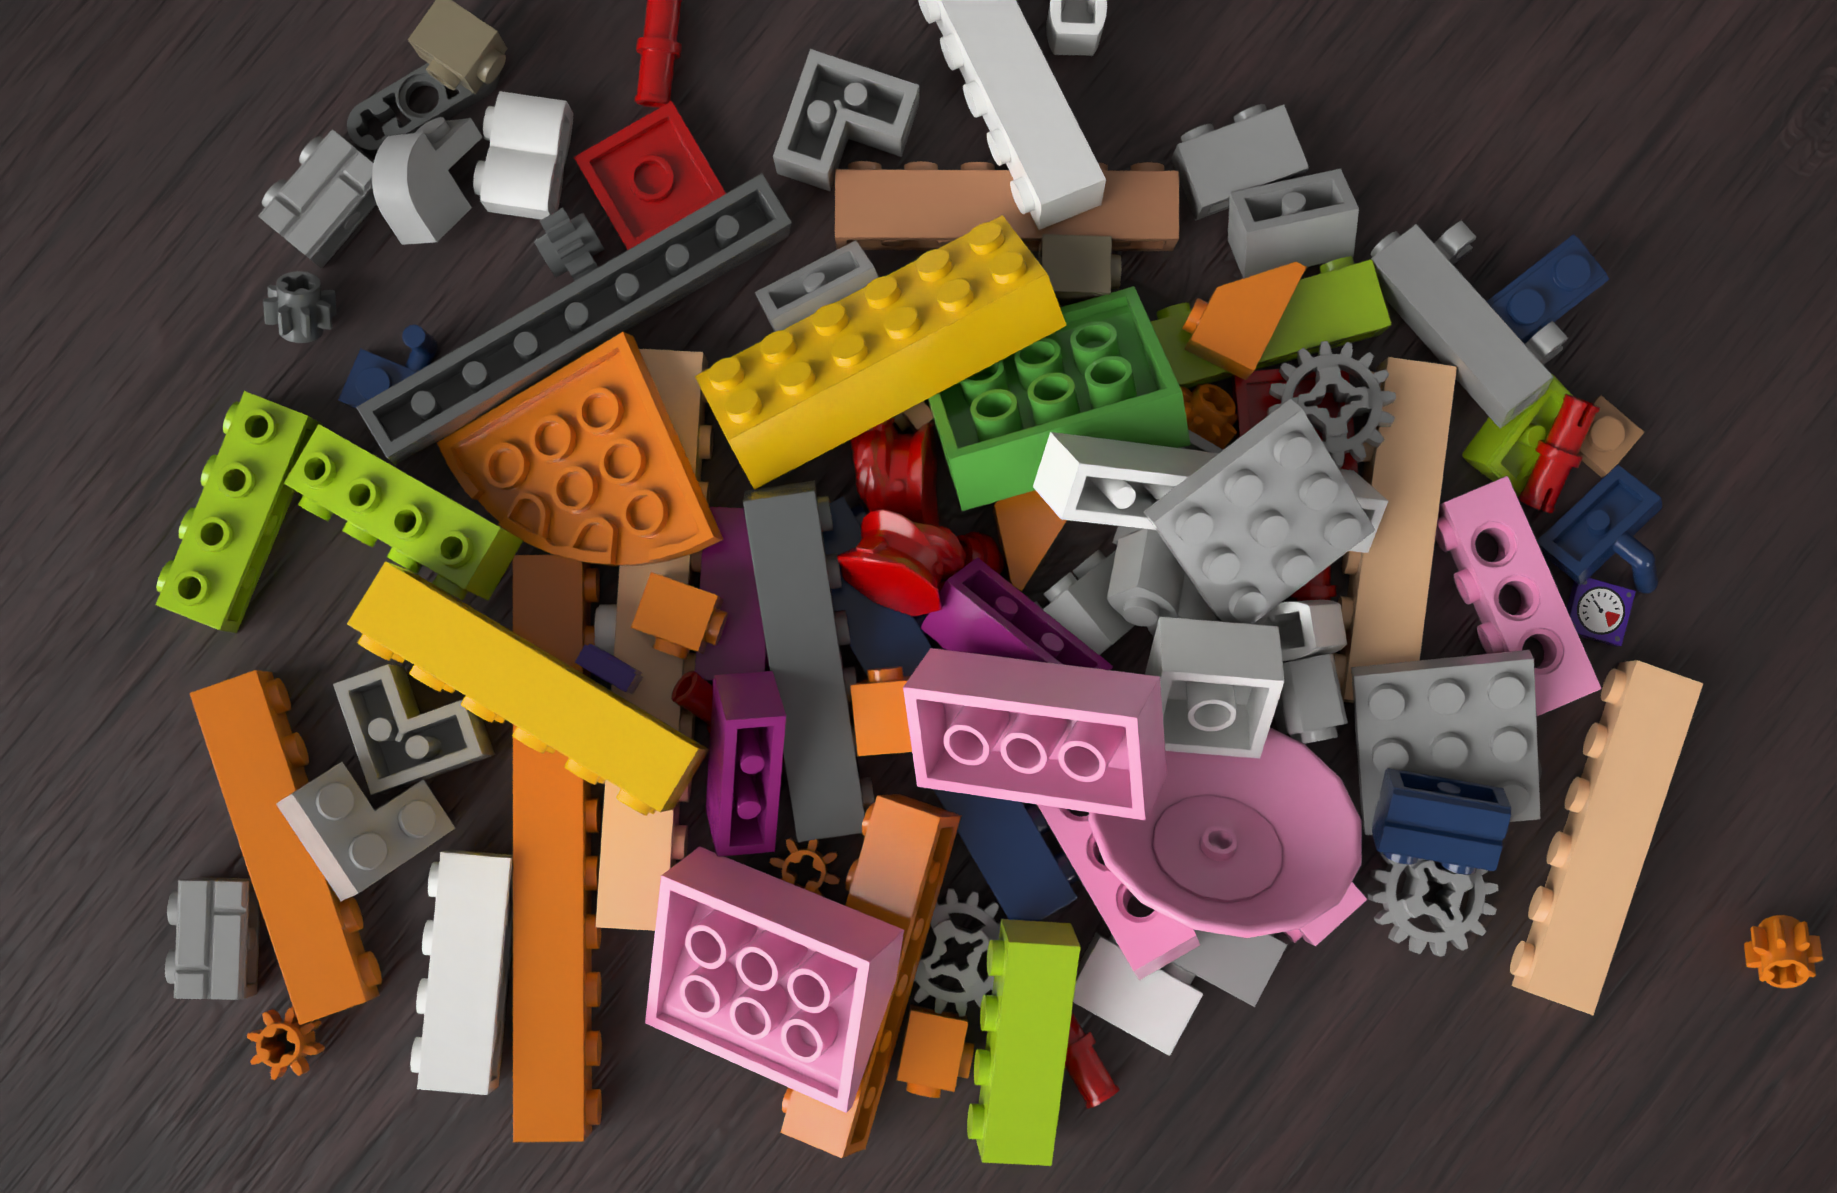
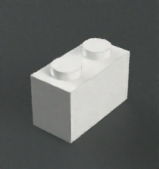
M1096 932L1078 964L1073 1002L1170 1056L1203 993L1190 985L1195 974L1173 962L1139 980L1114 936L1111 934L1108 939Z

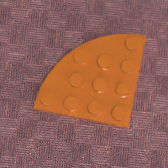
M621 332L437 442L448 467L464 491L472 499L478 500L500 522L499 525L524 542L548 553L592 564L643 566L684 557L724 540L637 343L632 335Z

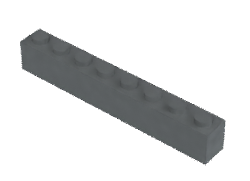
M761 173L356 408L387 459L394 465H397L523 392L621 332L628 331L788 238L792 222Z

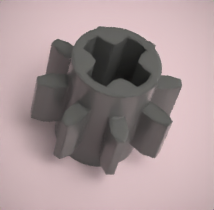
M562 207L540 220L546 234L535 239L534 243L555 278L569 271L572 278L576 281L598 268L593 256L605 249L583 212L570 219Z
M300 271L286 273L277 279L276 285H269L267 287L268 298L263 299L264 321L266 325L278 324L279 335L284 339L295 343L312 342L322 336L323 329L331 330L333 328L332 317L337 315L335 290L321 291V280L314 274Z

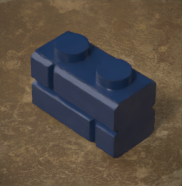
M1573 234L1486 302L1525 344L1543 327L1552 321L1558 320L1607 282L1609 278L1580 239Z
M1387 768L1380 790V799L1377 802L1372 822V834L1377 851L1383 852L1385 857L1400 864L1412 865L1416 864L1418 859L1441 862L1442 866L1446 869L1463 875L1474 874L1476 869L1494 871L1497 869L1503 847L1502 841L1506 836L1510 822L1511 805L1504 788Z

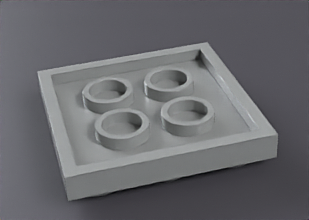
M1292 399L1281 405L1143 511L1219 622L1254 624L1375 531L1374 526L1305 412Z
M1530 650L1351 667L1361 814L1365 835H1372V822L1377 802L1380 799V790L1387 768L1504 788L1511 805L1510 822L1541 819L1534 658Z

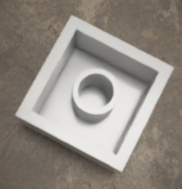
M1159 617L1145 675L1160 676L1165 751L1260 759L1284 684L1279 627Z

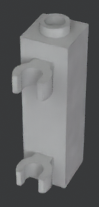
M1462 220L1449 228L1435 243L1426 236L1417 224L1401 236L1397 231L1392 232L1382 239L1371 251V259L1383 297L1443 365L1457 366L1455 379L1501 429L1545 395L1553 375L1544 367V364L1563 350L1561 345L1567 341L1568 337L1553 321L1538 331L1525 344L1517 337L1453 265L1472 251L1473 247L1470 243L1476 239V236Z

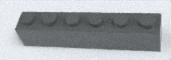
M815 480L745 490L743 505L770 671H773L786 713L783 754L797 840L802 842L862 833V822L869 806L875 802L872 777L860 778L857 758L865 756H858L855 725L852 723L849 702H852L850 685L857 683L855 666L843 667L840 646L851 645L846 610L835 611L831 590L842 588L838 554H826L823 532L833 531L829 496L817 497Z

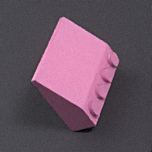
M698 847L661 875L645 1023L847 1113L853 1106L896 982L904 930L727 857H717L716 853Z

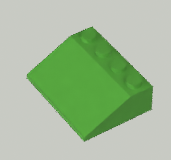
M1134 286L1112 292L1110 295H1102L1061 307L1060 309L1067 326L928 398L962 511L1034 491L1033 485L1050 432L1173 448L1191 445L1182 390Z

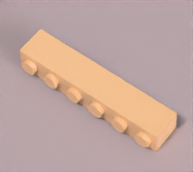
M1393 357L1386 358L1377 366L1376 372L1387 370L1389 373L1388 378L1380 386L1381 391L1396 393L1395 401L1387 406H1383L1382 411L1388 412L1395 418L1390 427L1376 426L1375 429L1381 433L1384 441L1379 447L1364 442L1363 446L1366 457L1361 462H1364L1363 479L1385 497L1388 503L1369 552L1348 551L1343 555L1342 559L1343 574H1350L1347 597L1340 596L1338 603L1341 605L1347 645L1340 650V654L1334 653L1333 655L1343 702L1354 703L1351 667L1420 661L1457 366Z
M1638 660L1620 662L1618 669L1613 668L1607 675L1601 692V700L1605 701L1606 705L1600 723L1595 722L1590 727L1583 745V754L1588 756L1582 776L1581 778L1576 777L1572 781L1566 795L1565 809L1570 810L1564 830L1563 832L1558 831L1554 835L1548 849L1547 864L1552 866L1545 887L1539 886L1529 906L1528 916L1529 919L1533 920L1527 941H1521L1512 956L1510 972L1515 975L1512 983L1513 987L1594 1015L1703 683Z

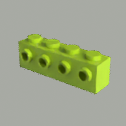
M244 391L240 402L236 401L231 405L224 419L223 432L226 436L218 455H212L203 469L201 485L204 486L197 506L196 508H190L181 522L179 538L182 539L175 559L165 564L158 577L156 588L160 595L155 605L217 630L237 633L295 493V490L285 485L284 482L318 424L323 425L322 423L305 414Z
M318 424L284 482L285 485L303 495L298 503L299 506L328 522L335 513L347 520L342 529L343 532L372 548L378 539L392 547L387 555L389 559L417 574L424 565L437 573L432 584L461 600H464L467 593L471 592L489 601L523 542L517 536Z
M1001 919L999 940L991 939L989 941L987 972L989 976H994L992 995H983L980 1011L981 1030L987 1031L985 1050L977 1049L974 1059L975 1085H981L979 1104L970 1103L967 1119L968 1138L976 1139L981 1161L984 1163L1052 1166L1080 954V944L1071 923Z

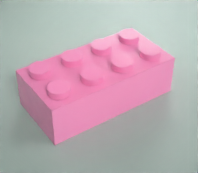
M930 648L903 687L918 787L1146 820L1167 779L1160 676Z

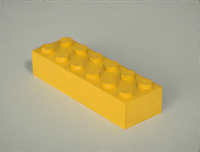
M1002 215L990 222L977 225L969 233L938 249L924 253L916 261L893 273L872 280L866 287L835 303L822 306L814 314L784 330L769 334L761 342L742 352L717 361L711 368L699 373L695 378L755 490L1067 325L1047 272Z
M384 562L347 625L362 633L357 643L365 649L388 661L392 658L403 663L406 659L414 664L409 674L415 679L439 692L444 689L453 693L456 689L466 695L461 706L491 723L493 720L502 724L505 720L517 726L512 735L514 738L542 754L545 751L552 754L555 750L569 757L564 765L567 770L594 785L597 782L604 784L606 780L620 788L616 796L620 802L645 816L649 813L654 815L656 810L665 812L675 808L709 751L705 746L440 589L423 577L389 562Z

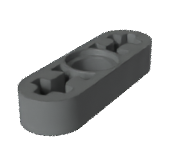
M426 63L356 105L350 112L347 120L348 134L364 153L375 157L379 147L388 136L415 133L422 125L438 117H444L447 121L490 95L499 83L500 73L490 84L483 83L476 94L459 84L455 89L458 94L451 98L445 85L437 81L426 71L429 63ZM421 86H431L437 89L439 93L437 106L429 113L418 114L413 112L409 106V98L412 92ZM395 102L410 122L404 127L395 117L394 111L389 107ZM376 117L381 123L390 120L382 126L385 134L383 138L376 141L370 134L363 136L369 131V126L366 122L370 118Z

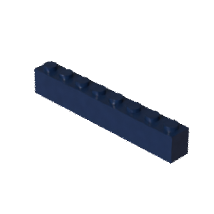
M843 496L830 503L833 531L823 532L826 554L837 553L839 555L855 548L862 540L861 524L867 514L860 503L850 508ZM841 573L842 588L831 589L835 611L846 610L851 640L850 647L866 675L868 676L867 670L902 666L903 676H911L931 648L926 639L928 634L921 629L926 615L910 616L874 603L845 581ZM933 789L945 810L962 815L957 831L1009 920L1040 921L1077 899L1071 886L1080 881L1065 853L1061 851L1053 856L1046 845L1042 835L1049 832L1050 828L1036 804L1028 803L1023 805L1019 801Z

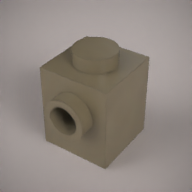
M435 0L408 38V41L419 57L429 63L426 71L451 90H455L460 84L476 94L483 83L490 84L497 78L506 61L504 53L508 48L498 31L452 0Z
M1042 235L1038 247V262L1049 276L1059 305H1071L1102 295H1110L1111 289H1119L1121 281V255L1111 254L1112 236Z

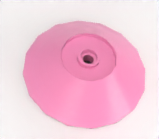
M1273 728L1269 729L1260 759L1165 751L1167 779L1146 820L1089 812L1088 822L1104 863L1142 904L1194 930L1251 938L1301 929L1341 902L1362 865V821L1342 779L1305 744Z

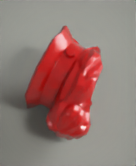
M894 416L850 439L853 449L857 492L870 512L886 509L899 513L914 523L939 527L936 496L938 473L936 438L931 424L927 422L914 434H898L896 426L893 424Z
M886 509L871 511L863 518L861 524L862 540L855 548L837 555L841 566L842 578L874 603L910 616L942 610L938 591L942 589L946 580L964 568L966 553L957 536L949 528L914 523L893 511Z

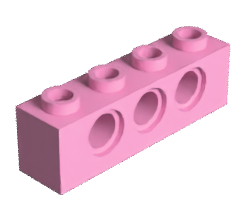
M1508 476L1440 504L1435 539L1444 552L1450 550L1459 570V572L1454 573L1456 587L1464 602L1468 605L1473 603L1482 623L1477 626V633L1486 653L1522 651L1523 644L1529 637L1537 639L1543 646L1544 659L1537 668H1534L1536 716L1602 689ZM1480 532L1490 534L1498 544V555L1493 562L1485 561L1476 551L1475 542ZM1505 584L1513 586L1521 596V606L1515 615L1505 612L1499 603V593Z
M1037 804L1139 980L1200 946L1194 929H1190L1156 910L1146 917H1135L1128 913L1127 905L1133 894L1107 866L1098 862L1100 850L1088 822L1089 815L1079 817L1071 814L1070 809Z

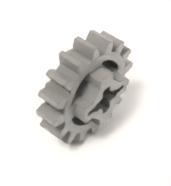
M1322 341L1317 357L1313 358L1304 347L1298 350L1297 359L1300 365L1298 368L1287 363L1282 364L1279 373L1287 383L1271 384L1269 391L1271 396L1281 400V404L1269 407L1267 414L1270 415L1289 399H1292L1303 409L1312 426L1322 433V442L1338 469H1340L1344 462L1345 453H1350L1359 463L1366 457L1363 446L1364 442L1379 447L1384 441L1381 433L1375 428L1376 426L1390 427L1395 417L1388 412L1382 411V407L1393 403L1396 399V393L1381 391L1380 386L1389 376L1387 370L1378 371L1373 374L1368 369L1373 360V354L1369 352L1357 361L1351 358L1353 352L1352 343L1346 342L1340 354H1332L1328 341ZM1340 370L1356 377L1364 387L1355 388L1341 377ZM1315 372L1316 385L1311 392L1300 394L1298 397L1293 398L1297 385L1306 376ZM1325 393H1333L1335 402L1345 403V406L1341 407L1337 418H1330L1326 408H1317L1316 406L1321 404ZM1364 413H1369L1364 428L1352 438L1347 439V423L1355 416H1363Z
M1380 852L1388 866L1385 871H1370V876L1381 882V890L1368 893V900L1383 904L1384 909L1377 913L1374 920L1381 925L1394 924L1388 936L1390 940L1400 943L1407 936H1410V951L1421 954L1427 942H1429L1434 955L1445 956L1448 941L1457 949L1465 950L1468 948L1467 939L1464 935L1466 932L1470 931L1481 936L1486 933L1478 919L1481 914H1496L1497 909L1485 903V895L1498 891L1497 884L1483 881L1482 875L1487 873L1488 870L1476 869L1474 874L1463 875L1448 869H1437L1435 863L1431 860L1418 859L1416 864H1400L1388 859L1383 852ZM1404 870L1407 874L1402 892L1396 895L1397 882ZM1428 880L1440 883L1443 886V889L1436 893L1437 900L1439 901L1437 904L1424 901L1422 898L1423 895L1429 892ZM1469 890L1468 902L1464 912L1461 914L1459 910L1464 892ZM1426 914L1431 922L1437 926L1438 930H1420L1413 926L1408 919Z
M948 888L947 902L939 904L937 901L930 924L936 935V940L932 951L920 958L914 979L919 984L914 1000L920 1003L931 995L936 998L935 1013L941 1014L947 1002L955 1003L959 1016H965L968 1001L975 1000L981 1008L983 995H986L990 989L993 990L994 976L987 975L982 979L977 966L982 952L988 950L989 941L991 939L999 940L1001 921L996 922L994 919L999 904L993 901L982 909L977 906L978 891L972 890L966 902L958 901L955 889ZM949 914H968L979 919L984 925L970 930L955 925ZM955 937L959 944H964L968 941L971 944L981 939L975 942L973 947L966 952V964L958 966L954 959L941 960L932 964L940 960V956L947 951L946 940L948 938ZM940 974L958 979L964 989H946L932 982L930 978Z

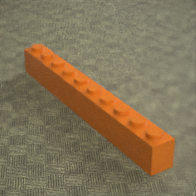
M515 555L513 558V632L591 678V672L575 663V660L585 644L595 645V625H591V602H599L600 599L599 569L590 568V563L558 555ZM513 724V733H514V731H515L516 728H517V726H515L514 724ZM514 737L513 1142H582L591 1134L592 1125H600L602 1114L601 1090L592 1089V1066H600L602 1053L601 1032L592 1031V1007H600L602 990L600 972H592V949L600 948L601 927H596V914H591V891H598L600 856H591V833H599L600 799L591 798V783L564 767L569 757L557 750L553 754L547 751L542 754Z

